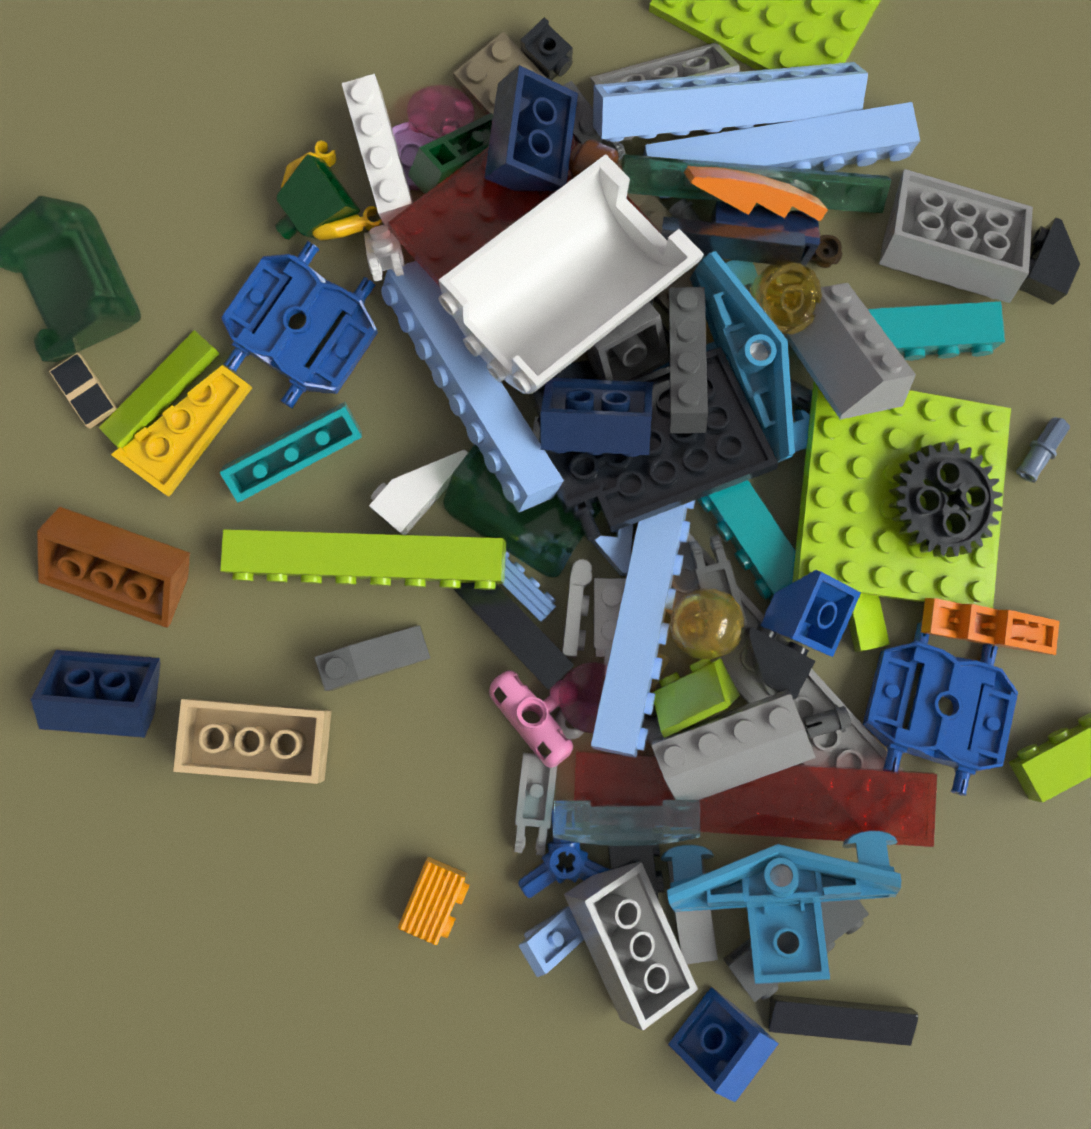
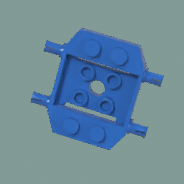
M309 241L306 242L297 257L290 254L263 256L221 317L231 339L234 341L232 345L235 347L223 364L232 371L237 372L245 357L251 354L290 379L291 386L280 401L293 409L302 393H305L306 390L308 392L337 394L378 334V330L364 306L365 300L376 285L371 280H368V278L363 277V280L353 293L326 280L308 266L319 251V248ZM341 311H344L346 315L310 368H306V363ZM294 314H304L306 316V323L302 328L292 329L289 327V320Z
M917 623L913 642L884 649L880 652L863 725L884 746H887L886 749L888 751L883 767L884 771L898 774L902 754L915 755L954 768L955 776L951 792L966 796L969 778L975 775L976 771L1003 766L1018 691L1003 669L994 666L998 650L997 646L992 647L991 644H983L980 661L955 657L943 649L928 645L930 634L921 633L922 623ZM918 663L922 665L908 729L906 730L902 727ZM941 697L948 698L953 704V712L950 716L943 714L939 709L938 703Z

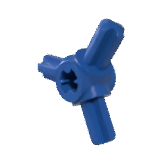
M562 806L552 809L553 842L548 843L549 852L542 856L544 862L518 881L519 887L528 898H532L555 880L559 884L566 879L576 882L579 878L585 881L592 875L611 870L588 859V852L580 849V840H574L572 809L570 807ZM566 852V856H568L570 852L574 855L571 858V867L565 868V864L562 867L557 865L560 853Z

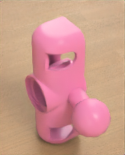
M511 670L505 671L496 677L489 688L490 698L542 763L549 768H553L570 756L573 750V743L571 739L566 738L562 728L550 713L558 706L566 707L574 703L578 695L575 684L566 679L557 681L550 689V696L542 701L536 698L527 685H523L516 672ZM498 687L507 697L502 703L494 695ZM527 711H533L539 715L540 721L533 724L528 723L523 719L522 714ZM542 742L551 751L546 759L538 750V746Z

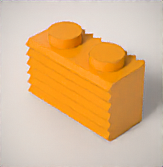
M428 857L397 928L433 945L438 944L441 936L448 939L456 919L450 916L455 902L462 905L470 884L464 882L467 873Z

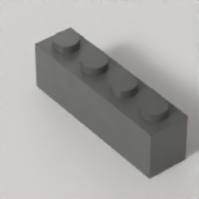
M705 287L669 288L670 433H706L708 399Z
M859 900L821 902L827 953L834 948L836 944L834 941L844 933L847 935L852 934L864 924L863 919L869 913ZM783 933L779 936L777 945L783 953L792 954L797 951L799 941L792 933ZM750 938L723 958L754 1002L759 998L765 1000L778 990L779 983L755 984Z

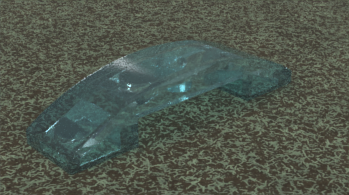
M590 800L554 801L553 837L578 843L611 846L657 845L700 837L699 800H663V806L591 807Z

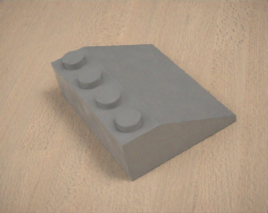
M904 169L884 235L879 264L893 270H900L927 280L937 281L954 286L957 289H964L991 299L1010 303L1029 274L1033 207Z

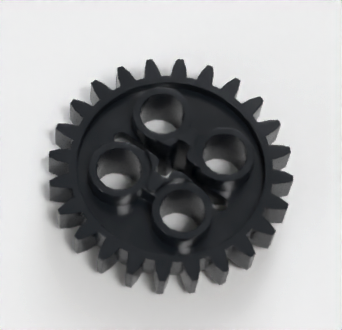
M945 442L934 444V446L922 447L921 452L916 451L909 454L910 461L900 463L899 466L904 473H899L892 477L900 484L899 487L889 489L891 494L898 496V501L889 504V507L899 509V514L893 517L892 520L896 522L903 521L904 526L899 531L900 535L911 533L908 544L915 545L921 543V553L932 551L933 557L945 556L946 554L947 558L956 557L959 554L972 553V548L983 546V538L992 537L993 534L987 526L999 525V521L992 516L993 512L1002 511L1003 509L1001 506L994 504V499L1003 496L1001 492L993 491L992 488L999 482V479H989L987 475L993 467L987 466L982 468L980 464L983 456L979 455L971 458V447L960 450L959 443L946 446ZM940 469L945 472V482L941 478ZM967 492L971 496V504H969V502L967 501ZM921 495L926 501L925 509L920 504ZM947 518L950 520L952 525L951 531H949L946 526Z

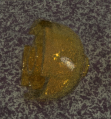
M778 262L769 265L756 276L750 288L752 297L782 333L791 335L803 331L813 322L816 315L812 313L815 310L816 303L820 304L822 298L820 281L815 272L809 267L793 262Z
M701 588L687 593L675 604L670 616V630L674 642L687 655L698 659H715L729 654L738 646L741 640L739 636L741 634V627H744V617L740 605L730 594L713 588Z

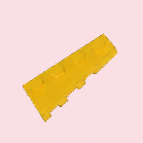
M221 365L187 393V397L177 405L170 406L156 422L148 428L144 427L134 435L135 438L123 448L119 447L111 455L170 497L251 391L252 387Z

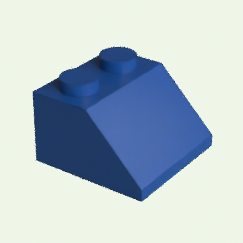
M815 570L774 594L761 626L833 657L861 592L821 571Z
M711 987L668 1045L715 1093L736 1102L779 1043L752 1018Z

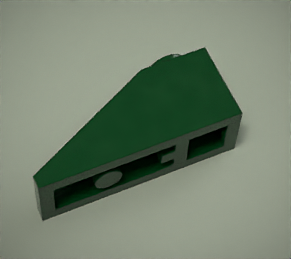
M492 113L419 147L408 176L429 200L455 188L487 161L493 121Z

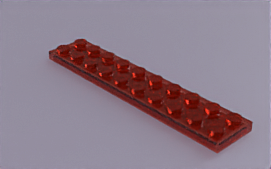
M577 751L573 824L844 841L849 836L858 832L883 831L895 836L898 843L894 845L934 847L937 774L934 772L890 771L797 764L679 807L663 777L656 756L637 754L636 758L615 753Z

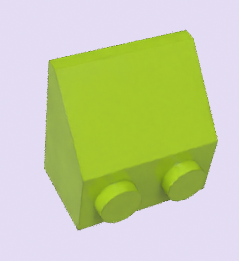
M707 656L689 666L692 672L682 677L679 676L678 672H675L659 680L661 687L653 693H655L654 704L658 722L664 738L728 708L740 696L721 658L711 662Z

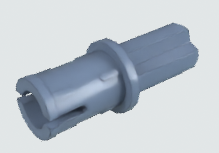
M1057 417L1051 418L1039 438L1030 443L1031 450L1021 466L1016 470V473L1021 478L1035 483L1048 461L1057 456L1056 449L1070 429V425L1066 420Z

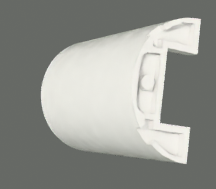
M606 154L439 279L442 295L438 297L442 307L453 316L466 338L463 339L466 348L473 356L477 357L480 355L487 363L489 373L496 381L501 382L505 380L523 394H532L696 265L704 255L680 229L670 235L668 240L658 232L626 199L630 178Z

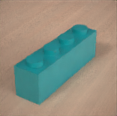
M1001 301L868 309L899 353L908 361L923 359L925 355L938 354V358L941 359L953 358L963 352H972V356L975 357L993 354V350L1005 342Z
M343 402L223 465L219 473L235 500L239 503L362 438V431L346 402Z
M748 480L697 499L705 512L711 511L718 521L715 524L717 531L726 542L729 540L732 542L737 550L734 553L735 558L745 571L750 569L757 580L754 582V586L764 600L769 598L772 601L777 591L792 584L796 551Z

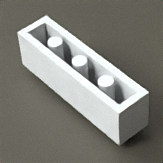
M375 74L341 83L380 218L384 225L387 226L417 218L383 95Z

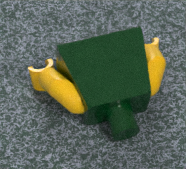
M321 140L316 143L315 153L308 152L286 166L281 190L276 197L277 202L286 214L275 224V227L287 240H290L298 232L303 236L320 241L343 238L361 232L363 227L370 231L372 228L383 224L382 219L376 222L368 220V217L374 216L378 212L374 206L367 207L364 210L363 216L359 217L357 215L361 210L329 168L336 163L337 158L335 150L328 154H323L328 151V144L325 141Z

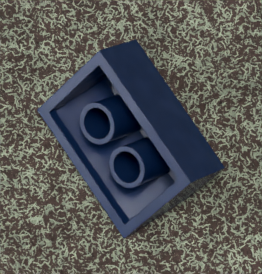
M520 65L503 78L497 86L484 178L513 191H557L567 184L578 93Z
M716 201L712 211L710 222L805 233V248L799 264L800 268L806 267L820 243L818 220L802 211H790L783 218L762 205L753 207L748 215L724 201Z
M569 378L550 379L545 385L541 408L540 450H551L555 453H565L568 451L587 452L591 455L614 453L623 454L628 457L649 455L653 382Z
M56 650L31 698L39 729L145 738L156 709L160 658Z

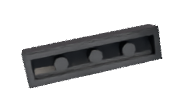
M663 217L661 235L666 240L675 231L680 229L700 249L705 257L709 253L716 251L722 259L798 268L805 248V233Z
M772 995L770 999L768 1031L911 1046L919 1014L914 1009L906 1007Z

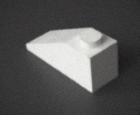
M462 450L394 478L388 485L382 483L371 495L373 502L369 506L401 535H407L471 461L470 454L466 450Z

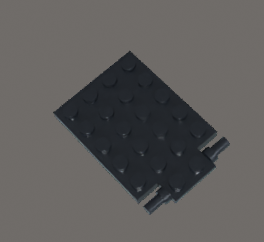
M721 347L706 352L708 399L706 433H670V378L668 366L631 380L633 382H653L649 455L628 457L623 454L614 453L591 455L587 452L568 451L565 453H555L551 450H545L564 480L556 493L565 514L572 512L575 521H580L588 541L595 540L601 536L593 518L595 513L592 506L593 503H599L608 527L613 532L777 469L778 461ZM540 416V417L537 419V422H538V424H539V426H540V429H541V416Z

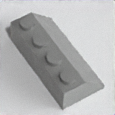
M712 43L590 78L594 90V85L734 73L740 72L739 64L719 44ZM635 136L624 137L622 141L630 140Z
M848 283L815 289L778 321V328L786 337L788 343L840 420L904 405L916 374Z
M789 689L697 722L666 738L663 735L654 738L651 744L663 777L679 807L816 758Z
M641 862L592 875L564 894L621 1021L643 1031L698 990Z

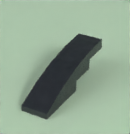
M461 582V587L454 589L548 690L574 666L497 584L495 590L474 589V583Z

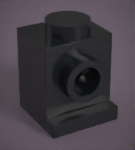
M545 17L520 40L521 51L547 79L553 80L557 75L559 77L563 76L573 63V47L549 25V21Z

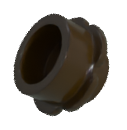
M833 235L820 236L819 246L811 260L816 261L817 266L821 268H829L832 264L839 263L843 254L840 240ZM827 249L829 254H824L823 250Z

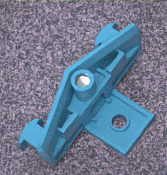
M716 251L709 253L701 260L690 277L693 287H705V319L714 342L706 344V352L719 347L722 348L778 463L793 457L795 452L807 448L810 414L806 411L795 410L794 419L796 422L793 423L788 340L753 298L758 288V276L753 262L732 260L725 263ZM669 362L652 372L668 367Z
M883 831L858 832L844 840L842 847L856 848L858 863L776 844L706 874H703L702 859L714 857L712 851L706 847L699 845L675 846L664 852L661 857L662 861H672L674 882L670 883L667 896L669 905L674 912L747 907L755 984L830 980L821 902L896 897L901 889V874L895 872L894 867L890 866L887 845L896 844L898 841L895 836ZM783 933L795 935L799 941L797 951L792 954H785L780 951L777 945L779 936Z

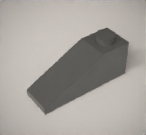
M419 625L343 647L314 658L324 690L334 691L430 659L431 657L421 626Z

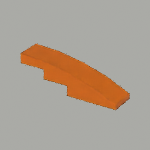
M687 166L684 171L691 184L748 215L756 203L783 218L786 217L792 206L818 221H821L828 211L819 198L790 184L759 174L727 168Z
M925 598L921 633L1056 655L1060 621L1012 610H998L975 604H960L937 598Z

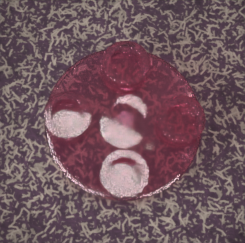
M445 85L427 86L413 94L408 102L407 115L409 127L416 133H422L428 137L438 139L473 122L474 107L470 99L458 89Z
M595 662L578 665L565 676L559 689L561 712L565 719L580 731L594 733L607 665Z

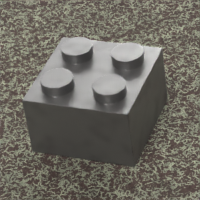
M650 302L646 303L586 351L590 365L600 380L631 381L647 375L669 362V353L661 316Z

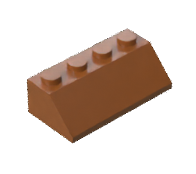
M59 507L37 530L39 583L157 625L169 627L188 580L190 552Z

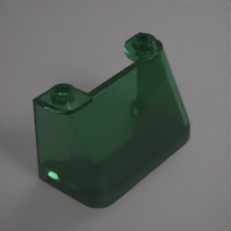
M40 195L0 229V267L11 272L22 273L47 329H41L34 336L35 348L42 362H58L66 359L77 352L130 329L141 319L139 307L95 215L84 205Z
M476 444L452 473L443 499L444 508L452 517L485 538H503L506 541V551L541 574L552 578L558 577L585 537V533L580 521H575L572 512L564 513L557 494L552 499L518 513L513 503L509 502L504 496L502 485L496 475L488 470L484 456ZM598 502L592 504L595 511L593 515L594 520H596L601 512Z

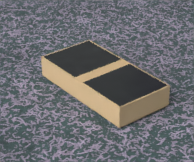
M78 352L49 371L87 428L91 429L112 415L117 409L83 356Z

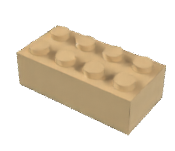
M181 699L173 772L313 784L325 781L332 710Z

